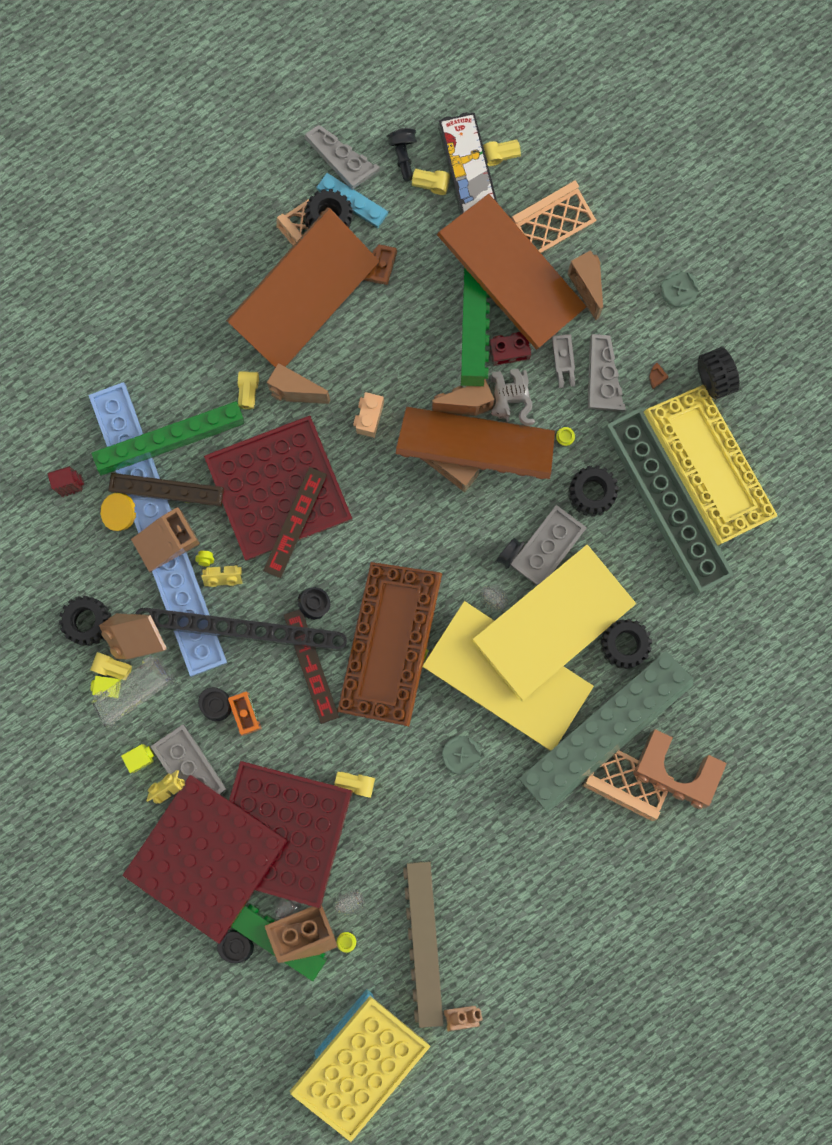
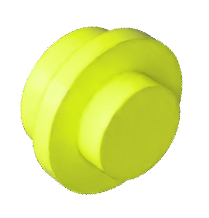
M563 427L558 430L556 440L562 446H569L575 440V433L571 428Z
M199 551L195 557V561L200 566L205 567L213 564L215 560L213 553L209 551Z
M350 932L341 933L336 942L338 949L345 953L351 952L356 946L355 936Z

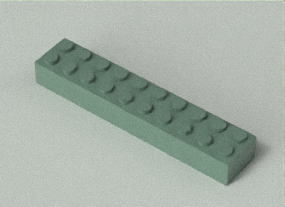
M641 407L607 424L605 432L695 595L734 576Z
M665 651L519 778L520 782L548 813L694 685L692 676Z

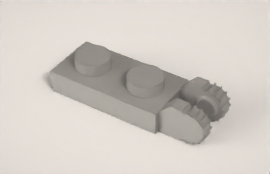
M571 334L552 336L558 387L563 388L564 385L562 373H569L570 387H574L575 364Z

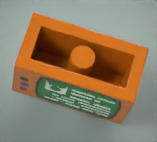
M246 691L228 698L240 735L245 736L262 729L249 692Z

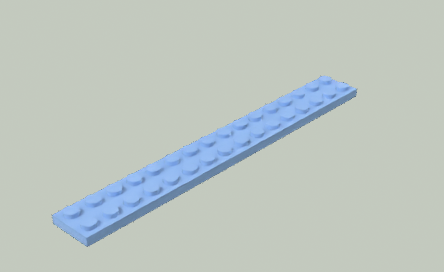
M124 382L88 395L107 447L144 434ZM153 458L116 470L118 474L160 479ZM127 495L135 503L136 518L134 523L138 534L158 518L172 511L168 500ZM187 552L152 571L166 610L210 616ZM182 618L179 621L180 627H185L189 623L188 618ZM200 621L198 624L199 629L207 628L208 621ZM174 631L190 677L227 663L218 636Z

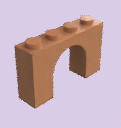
M654 729L650 732L633 775L637 776V779L643 783L650 782L654 784L655 788L662 792L669 791L673 793V797L682 801L685 799L691 802V805L695 808L709 807L727 763L707 755L703 758L697 775L691 783L676 782L669 777L664 767L665 755L673 737Z

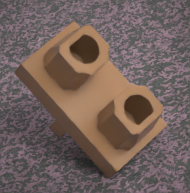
M476 1006L444 1011L447 1019V1032L479 1027V1021H482L480 1008L476 1009Z

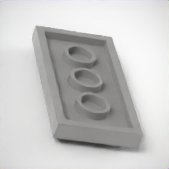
M556 505L510 566L537 586L554 572L587 527Z
M184 724L150 746L168 774L179 770L177 777L184 781L187 780L189 775H192L219 794L227 789Z

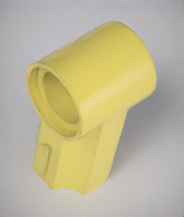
M518 140L499 144L493 141L483 145L488 166L498 165L503 160L521 156Z
M415 169L412 186L429 189L438 195H445L449 185L450 174L440 170L433 173Z
M239 371V408L254 409L256 389H258L259 383L258 372Z
M97 652L90 670L127 681L132 666Z
M337 772L334 786L349 789L354 794L371 798L375 778Z

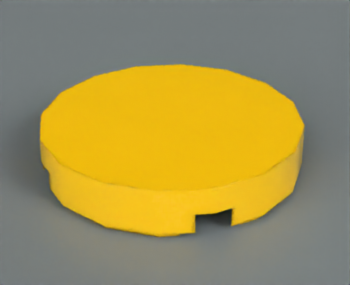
M113 493L104 499L100 514L102 522L107 528L114 531H122L128 529L133 524L136 518L134 509L136 507L131 497L126 494Z

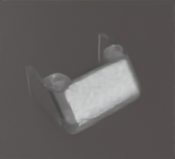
M148 656L137 669L106 691L101 690L93 696L92 704L105 728L117 729L119 726L116 721L169 683L175 686L179 684L161 658Z

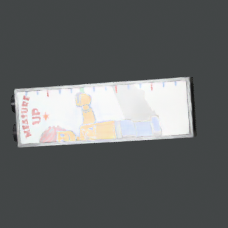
M465 112L456 117L447 116L439 120V132L460 215L487 194H490L497 202L475 112Z

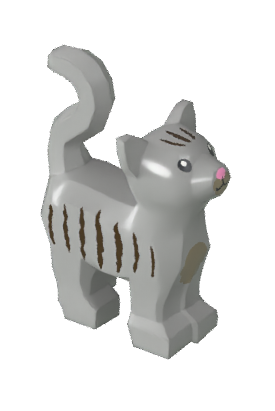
M519 369L510 370V377L513 378L514 382L505 384L501 371L492 372L490 377L491 382L495 383L494 398L496 403L491 409V414L498 418H505L509 422L510 408L508 403H524L525 406L519 413V420L524 425H533L535 420L526 417L532 410L527 371L524 370L520 373Z

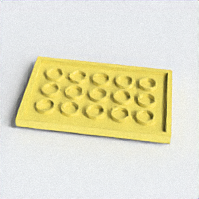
M369 996L290 1090V1094L352 1142L426 1053L430 1045L374 998Z

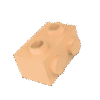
M365 392L364 398H360L358 408L361 409L360 414L355 416L353 426H356L357 434L375 438L384 405L383 396Z

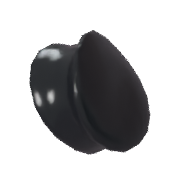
M401 128L386 135L389 139V146L408 145L418 142L415 137L416 130L413 128Z
M513 538L495 560V563H501L505 566V569H508L525 542H519L516 538Z
M317 587L303 590L297 599L300 611L308 619L316 620L322 618L331 606L327 593Z
M207 688L199 696V708L209 720L214 722L222 721L232 711L228 700L230 698L229 695L219 688Z
M237 930L227 932L221 943L217 944L219 956L229 963L247 961L254 950L253 941Z

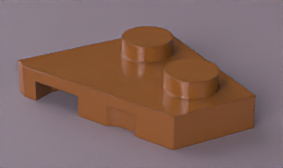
M378 245L372 254L379 260V263L363 280L388 285L397 255V248Z

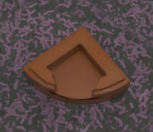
M658 363L653 366L649 375L652 389L669 377Z

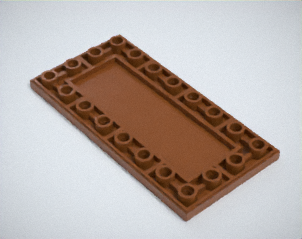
M490 194L483 197L437 234L441 241L536 350L587 307Z
M327 208L226 321L275 368L278 363L286 367L379 263V260L330 208Z
M406 406L396 454L403 457H417L422 460H435L444 464L453 463L462 467L472 466L481 470L490 469L500 473L509 472L519 476L527 475L538 479H550L555 430Z
M375 562L370 563L337 712L410 726L442 573Z

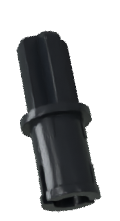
M403 144L395 147L398 158L397 165L401 169L404 181H412L413 174L410 166L412 161L409 159L407 147Z

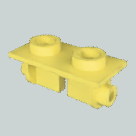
M237 565L224 566V573H221L220 567H206V569H203V575H201L204 586L216 587L218 585L234 586L236 584H243L241 578L242 568Z
M179 770L172 774H167L160 782L153 783L148 789L149 794L146 801L148 802L153 799L154 803L160 804L170 798L172 794L174 795L179 790H182V787L185 786V781L177 777Z

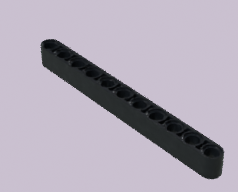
M140 608L135 613L138 615L149 613L157 629L332 651H342L347 645L346 636L337 631L153 608ZM168 615L169 622L164 625L160 624V618ZM182 618H188L189 620L188 625L185 627H180L179 621ZM202 620L208 621V626L205 629H199L198 627L199 622ZM222 622L227 623L228 626L224 632L218 631L217 628ZM238 626H247V631L244 634H238ZM260 627L266 629V634L262 637L256 635V630ZM278 630H284L286 635L282 639H277L275 633ZM303 632L305 634L304 640L296 641L294 639L295 634ZM318 634L324 636V641L321 644H316L313 641L314 637ZM341 637L344 642L341 646H335L333 639Z

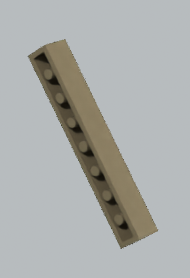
M409 862L407 867L403 868L404 880L408 879V887L405 888V899L410 900V908H406L407 920H411L412 928H408V938L413 940V948H409L410 961L414 960L415 969H411L412 981H416V989H412L413 1002H417L418 1010H414L415 1022H419V1028L443 1026L431 862Z

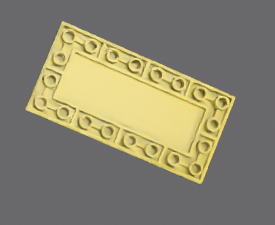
M704 385L644 411L647 420L717 545L723 544L778 516Z
M586 545L474 637L472 641L519 699L523 701L610 627L611 624L630 610L636 602L592 549Z
M464 601L422 667L551 751L562 739L594 686L563 666L521 701L472 641L474 637L493 623L494 620Z

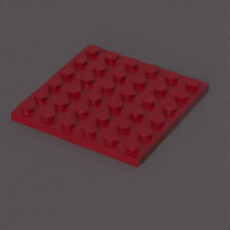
M310 415L204 456L215 485L224 488L222 503L245 561L272 551L309 467L327 474V477L298 541L352 520Z
M240 761L229 801L288 840L255 889L256 891L321 908L351 800L352 790Z
M189 775L184 783L185 786L182 787V790H179L122 876L219 944L288 840L194 776Z

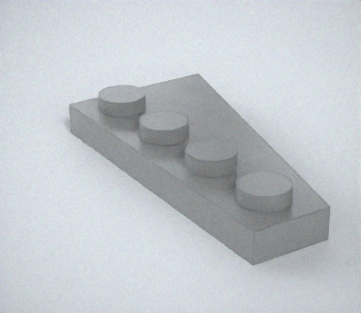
M320 125L305 134V140L351 190L380 171V167L377 164L373 165L367 161L368 158L354 152L352 147L338 141L336 136Z
M591 334L587 409L624 412L626 408L622 400V389L619 386V375L615 367L611 337L608 335Z

